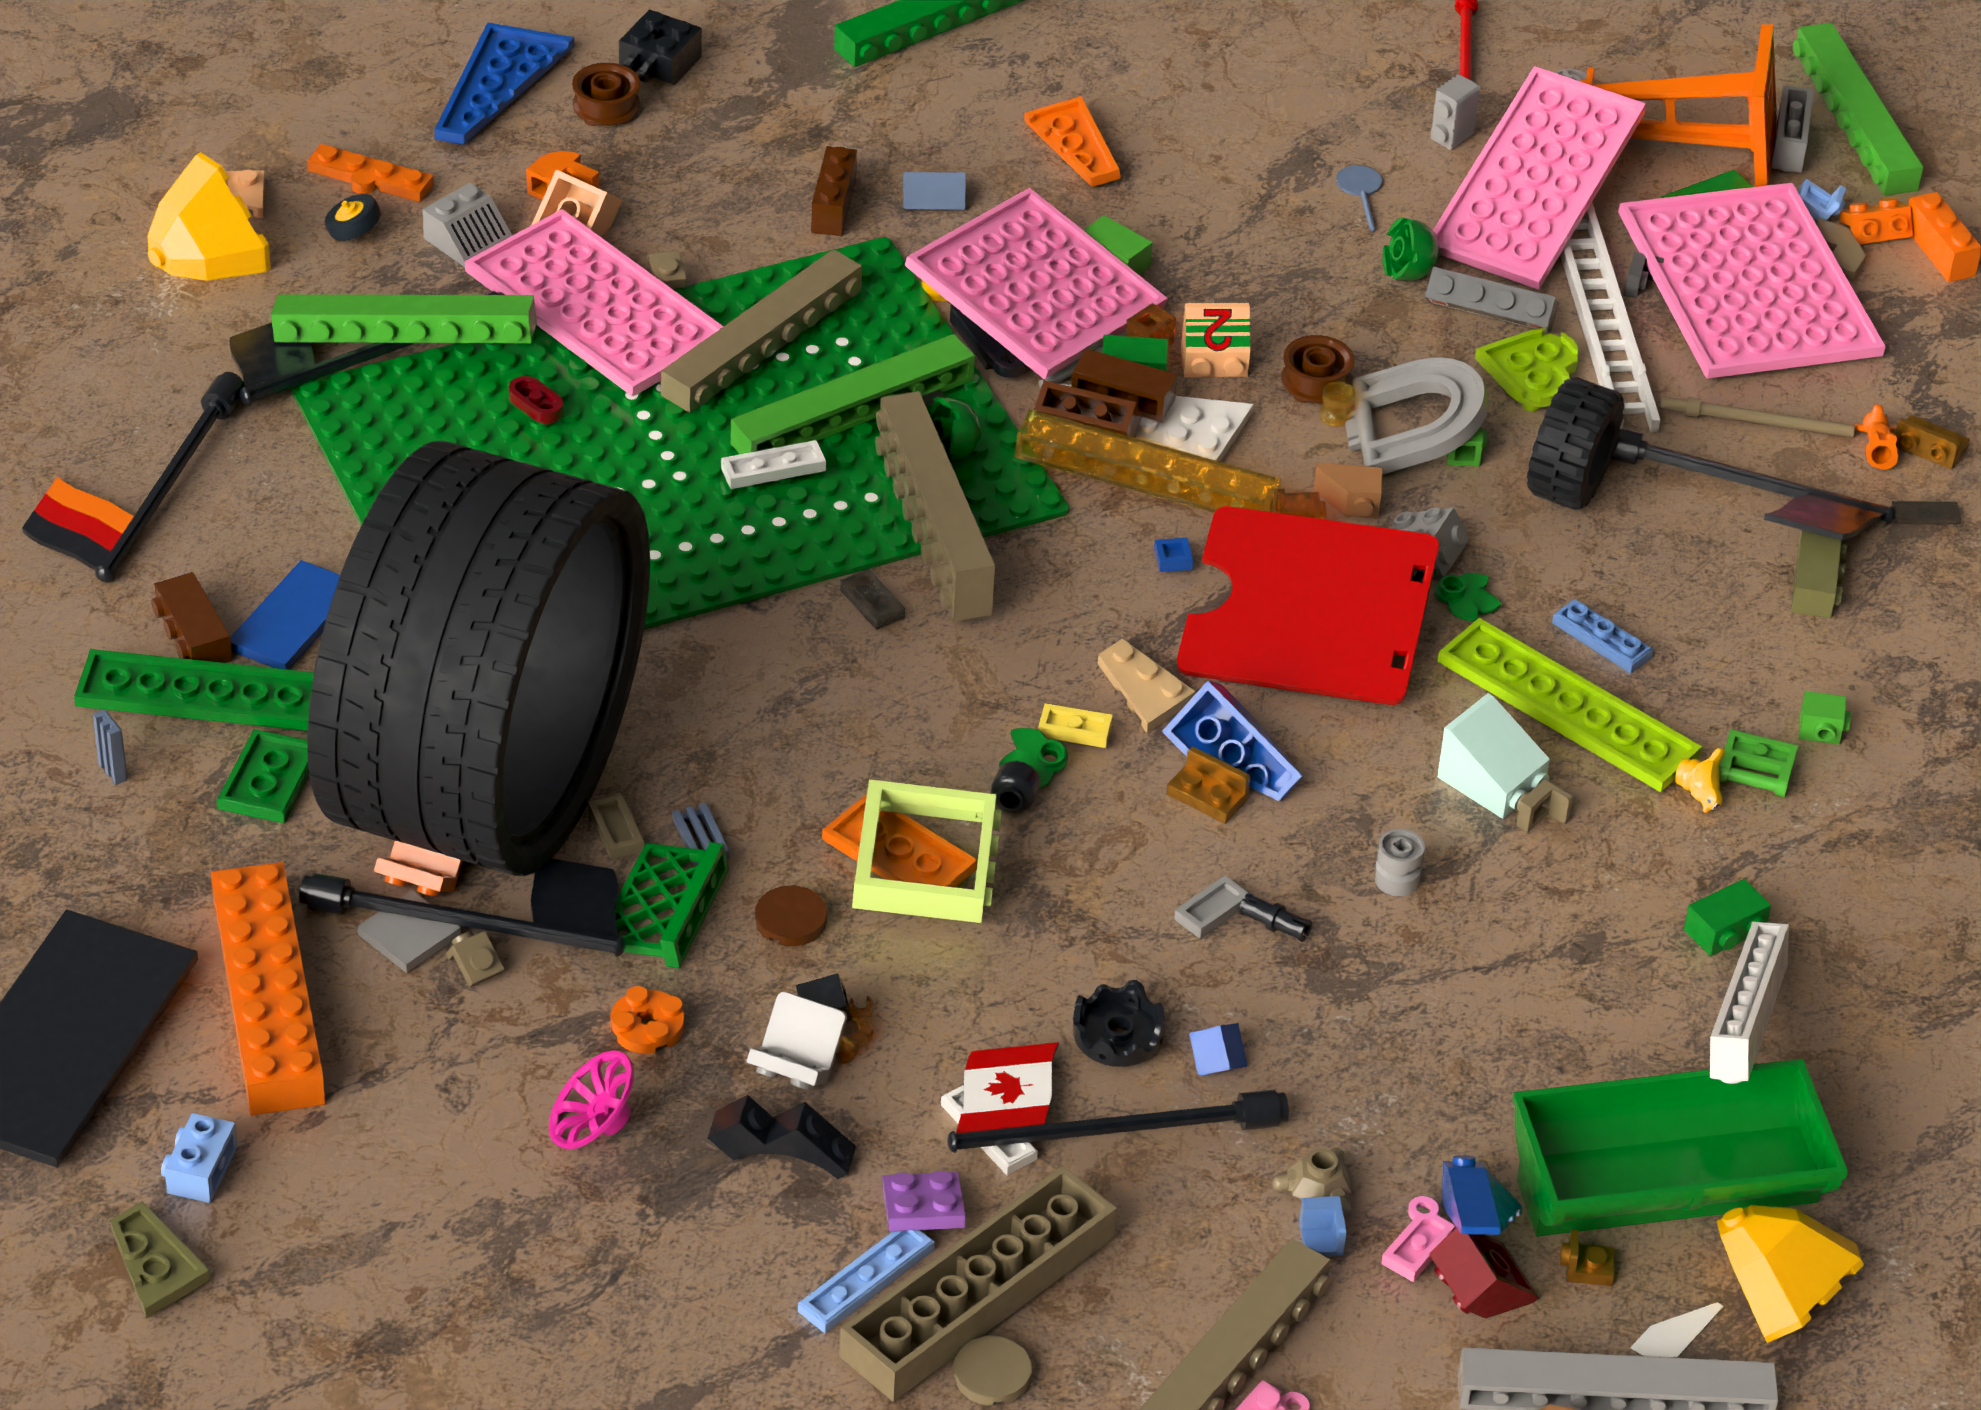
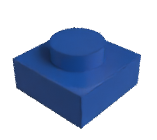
M1188 538L1154 540V553L1159 572L1193 569V557Z

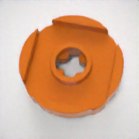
M642 986L631 987L627 990L626 995L615 1003L611 1010L610 1023L612 1033L617 1036V1042L623 1048L635 1053H656L657 1047H662L666 1044L668 1049L680 1040L684 1032L682 1001L678 997L671 996L662 991L645 989ZM645 1018L655 1020L649 1021L647 1025L641 1023V1020Z

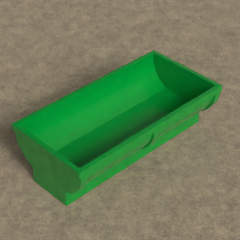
M1803 1059L1754 1064L1749 1080L1735 1084L1724 1083L1720 1079L1710 1078L1709 1069L1513 1092L1515 1134L1520 1160L1517 1183L1536 1237L1570 1233L1571 1229L1581 1232L1722 1215L1732 1209H1744L1751 1205L1788 1207L1819 1203L1821 1193L1836 1192L1840 1188L1842 1180L1847 1179V1167Z

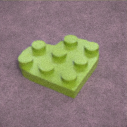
M1544 328L1529 330L1476 348L1475 359L1513 399L1522 403V407L1525 410L1535 412L1541 407L1550 406L1554 394L1558 392L1560 385L1570 378L1569 374L1576 372L1578 346L1571 337L1561 332V337L1554 334H1545Z

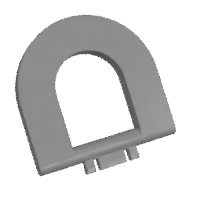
M1435 357L1411 361L1353 379L1351 389L1355 410L1344 413L1349 448L1351 451L1361 449L1364 466L1382 468V475L1424 463L1454 451L1477 432L1487 415L1489 399L1481 376L1473 367L1462 361ZM1424 393H1440L1451 398L1447 411L1436 421L1423 427L1376 440L1371 409Z

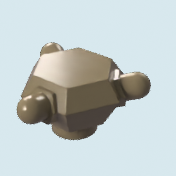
M1339 1148L1331 1150L1316 1149L1309 1156L1291 1166L1286 1174L1278 1175L1272 1181V1186L1276 1191L1291 1192L1292 1196L1301 1202L1302 1198L1340 1196L1344 1217L1349 1216L1352 1212V1206L1348 1201L1350 1199L1348 1196L1352 1195L1349 1168L1344 1163V1152Z

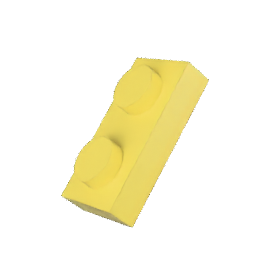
M1045 703L1038 730L1048 739L1106 748L1112 727L1113 715Z

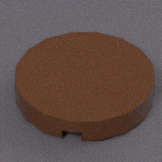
M795 885L777 887L768 891L759 899L755 908L756 927L763 937L770 941L771 938L779 940L780 945H804L818 938L820 931L823 928L825 929L827 924L826 903L817 893L808 888Z

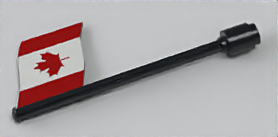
M1059 1042L971 1051L964 1070L962 1113L956 1134L955 1131H951L948 1135L947 1143L949 1149L953 1153H957L959 1149L1234 1121L1235 1124L1240 1123L1242 1130L1278 1127L1281 1122H1287L1289 1108L1286 1094L1284 1092L1277 1093L1273 1089L1239 1093L1237 1101H1233L1232 1105L1046 1124L1052 1099V1063L1059 1047Z

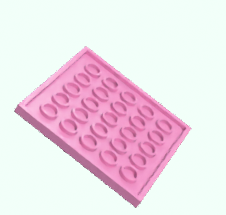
M1030 187L912 253L905 262V266L1044 380L1080 359L1086 349L1095 350L1103 345L1104 335L1118 336L1130 326L1138 324L1165 307L1168 299Z

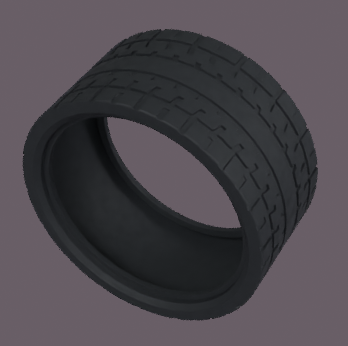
M447 441L427 443L415 450L399 465L373 502L349 551L330 604L314 670L307 734L308 767L314 797L319 808L329 820L336 824L514 876L530 875L541 869L543 865L547 864L554 857L580 820L603 773L624 715L639 658L649 595L650 543L645 515L634 495L622 489L554 472Z

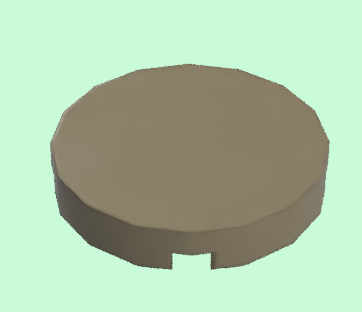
M983 1336L973 1339L960 1348L954 1359L956 1385L959 1391L968 1399L982 1405H995V1402L1005 1401V1404L1014 1402L1026 1392L1031 1382V1360L1026 1350L1010 1339L1001 1336Z

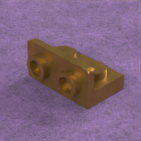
M1910 415L1907 420L1901 418L1897 423L1895 432L1897 437L1896 447L1949 469H1953L1967 450L1970 438L1913 415Z
M1191 747L1187 751L1186 765L1167 784L1166 794L1226 824L1248 800L1250 775L1208 753Z

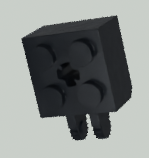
M650 9L619 40V64L630 68L634 72H639V80L645 83L653 77L675 85L702 57L701 27Z

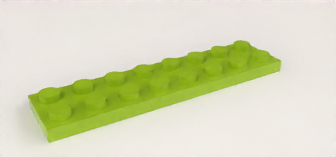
M1481 618L1474 621L1438 653L1437 662L1659 792H1662L1675 780L1677 768L1683 759L1688 758L1692 760L1698 759L1701 756V745Z

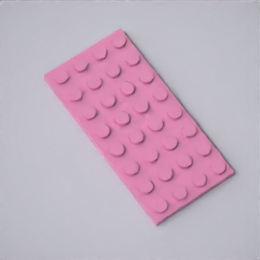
M1534 66L1433 229L1441 250V256L1539 290L1644 116L1646 103Z
M563 209L465 261V272L491 291L502 292L505 295H534L536 325L632 397L660 382L661 370L724 327Z

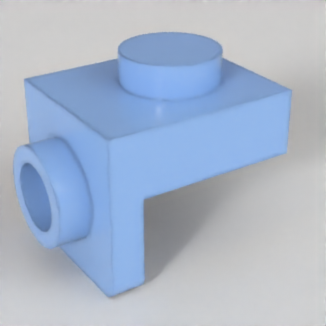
M1805 179L1797 191L1809 213L1817 221L1820 218L1827 220L1831 215L1836 217L1845 205V201L1842 199L1846 188L1842 185L1830 195L1808 179Z

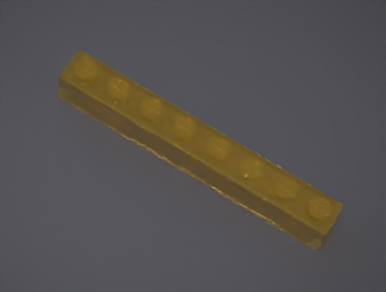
M1029 409L1017 434L1015 458L1214 513L1220 507L1231 506L1273 512L1277 504L1281 483L1280 478Z

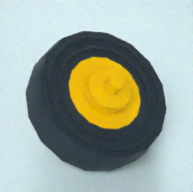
M369 194L350 196L333 206L325 217L326 229L338 241L355 239L372 229L379 221L381 216L379 205Z

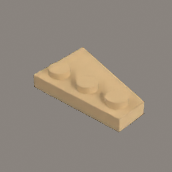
M1124 639L1119 640L1098 654L1099 667L1113 687L1121 691L1125 696L1128 708L1132 713H1137L1142 720L1141 726L1146 733L1181 711L1196 694L1195 690Z

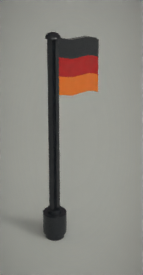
M224 372L215 377L201 398L204 412L134 516L110 501L74 488L57 476L22 527L23 533L44 547L82 562L95 571V575L100 581L105 583L113 581L114 573L216 419L228 418L241 400L240 390L244 387L241 377L233 372Z

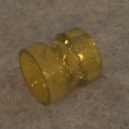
M1337 381L1328 383L1323 388V404L1320 417L1325 424L1333 427H1343L1345 422L1351 419L1353 413L1352 405L1355 398V391L1351 385Z

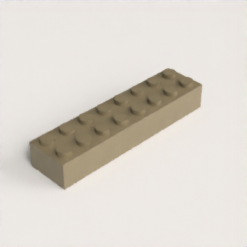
M920 392L881 397V409L879 412H876L877 427L880 431V436L875 438L876 451L878 456L884 457L887 477L893 478L894 493L897 499L902 500L904 518L912 523L913 539L915 543L920 542L922 560L925 565L929 564L932 584L934 587H939L942 608L948 609L953 622L992 615L995 564Z
M1062 1165L840 1327L839 1357L892 1402H895L954 1358L960 1348L969 1341L985 1335L1114 1239L1117 1208Z

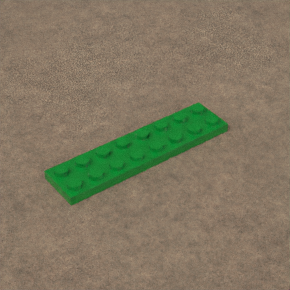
M90 649L74 695L75 707L308 731L309 705L314 672Z

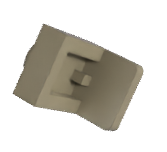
M679 250L648 254L647 271L671 289L686 287L687 278Z
M1544 779L1530 793L1525 792L1520 797L1516 806L1518 810L1516 826L1528 833L1547 815L1565 823L1570 818L1572 795Z
M471 931L459 935L452 940L453 945L446 952L448 960L455 958L469 988L504 971V967L485 931L474 936Z

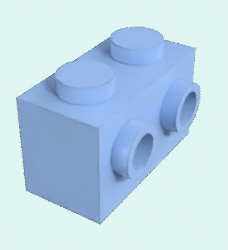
M194 1113L191 1114L186 1126H181L177 1132L175 1148L172 1154H167L163 1160L161 1175L166 1179L167 1194L211 1203L237 1149L234 1122Z

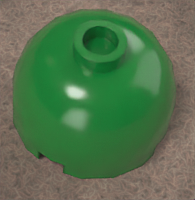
M1399 218L1394 221L1387 235L1392 236L1389 246L1384 245L1382 251L1384 272L1387 276L1393 275L1392 279L1401 281H1417L1426 277L1438 263L1441 255L1436 234L1426 223L1418 220Z
M935 397L932 399L935 401L934 404L927 405L926 408L950 463L959 462L971 455L978 444L982 433L979 419L974 409L963 400Z

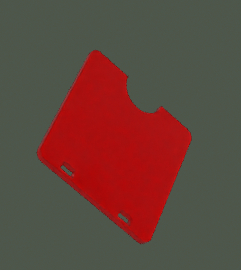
M1231 506L1220 507L1213 514L1202 563L1214 566L1224 572L1231 581L1232 592L1228 600L1213 611L1201 614L1188 613L1177 656V668L1182 674L1193 677L1386 705L1400 704L1407 695L1439 552V542L1435 536L1426 533ZM1414 569L1425 570L1422 583L1411 581ZM1394 655H1406L1403 669L1392 667Z

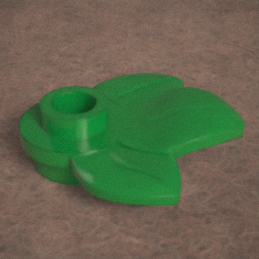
M1465 573L1462 576L1446 575L1440 579L1435 587L1437 599L1447 604L1453 615L1465 621H1476L1479 614H1490L1501 607V602L1485 590L1489 577L1477 573Z
M1016 728L1010 732L1016 749L999 762V768L1009 761H1021L1029 764L1038 772L1041 780L1040 789H1042L1051 782L1054 773H1058L1065 768L1068 762V752L1062 743L1053 739L1047 740L1039 730ZM1052 755L1057 760L1048 761L1044 757Z

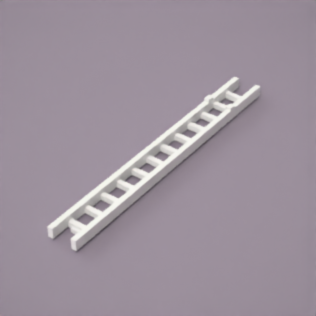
M1591 203L1583 216L1584 219H1581L1575 229H1588L1590 238L1569 239L1560 254L1599 385L1619 393L1638 392L1641 402L1624 403L1623 414H1645L1650 432H1658L1660 417L1646 375V366L1642 362L1593 203ZM1594 249L1596 258L1574 259L1572 250ZM1600 269L1602 278L1580 279L1578 270ZM1606 289L1609 299H1586L1584 290ZM1590 310H1613L1615 319L1593 320ZM1619 330L1621 340H1599L1597 331ZM1625 351L1628 360L1605 361L1603 352ZM1632 371L1634 381L1612 382L1610 372Z

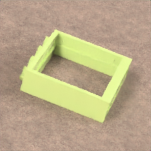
M869 779L852 908L981 923L983 906L991 907L993 888L986 887V882H994L996 862L989 861V856H997L999 835H992V830H1000L1002 810L995 809L997 794ZM880 811L982 822L974 890L871 878Z

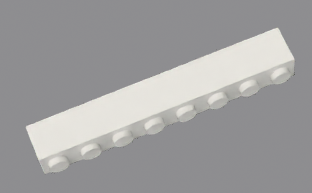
M1752 922L1710 1036V1078L1720 1079L1722 1082L1729 1084L1749 1080L1788 966L1789 924Z

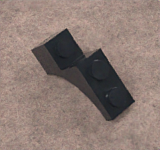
M748 1095L716 1110L708 1135V1139L732 1160L755 1154L786 1155L810 1162L824 1169L837 1179L848 1175L856 1145L806 1102L773 1117Z

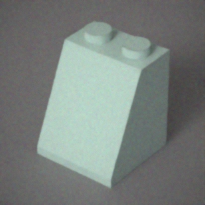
M1487 693L1444 727L1437 777L1504 819L1513 810L1517 811V803L1525 792L1530 793L1544 779L1549 781L1548 768L1550 759L1495 697Z

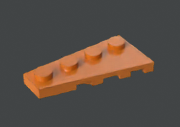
M1081 96L1024 113L1025 123L1091 187L1121 179L1120 169Z

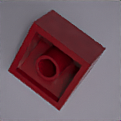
M1456 1228L1429 1253L1437 1266L1435 1268L1436 1275L1443 1283L1450 1286L1455 1294L1452 1297L1454 1303L1466 1314L1471 1312L1486 1319L1532 1304L1539 1298L1505 1245L1485 1234H1461Z

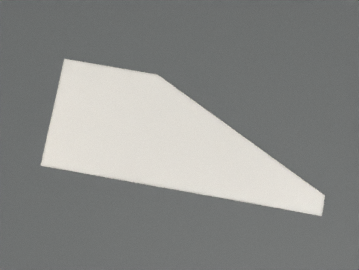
M1717 1302L1651 1325L1630 1348L1645 1357H1678L1724 1306Z

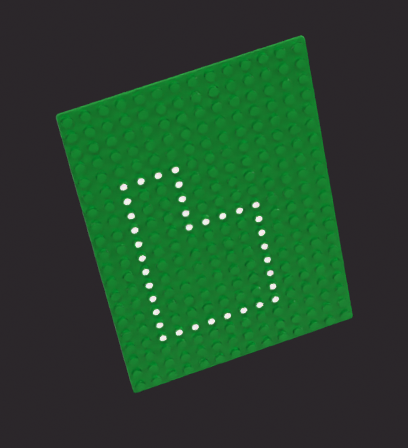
M882 237L834 249L862 265V288L856 296L848 299L835 311L830 312L814 326L809 327L798 335L792 342H788L771 357L760 362L750 372L742 375L731 383L728 388L721 390L710 398L707 403L700 405L691 413L661 396V381L632 397L537 325L531 343H455L336 372L292 387L291 392L360 525L363 524L381 489L399 465L415 450L433 441H447L630 492L642 507L649 534L650 582L644 629L921 555L920 542L915 543L913 539L912 523L904 518L902 500L897 499L895 496L893 478H888L886 475L884 457L878 456L876 451L875 438L880 436L876 418L817 441L826 460V471L730 489L721 469V458L740 455L731 445L732 418L954 333L913 272L905 266V260L893 242L887 237ZM830 251L759 267L673 290L719 324L725 326ZM975 365L973 381L923 400L925 406L933 405L935 401L932 399L935 397L963 400L974 409L979 419L982 433L976 448L971 455L959 462L951 463L983 538L1066 516L1069 513V505ZM521 376L536 378L562 398L563 416L551 424H542L535 421L510 402L509 383Z

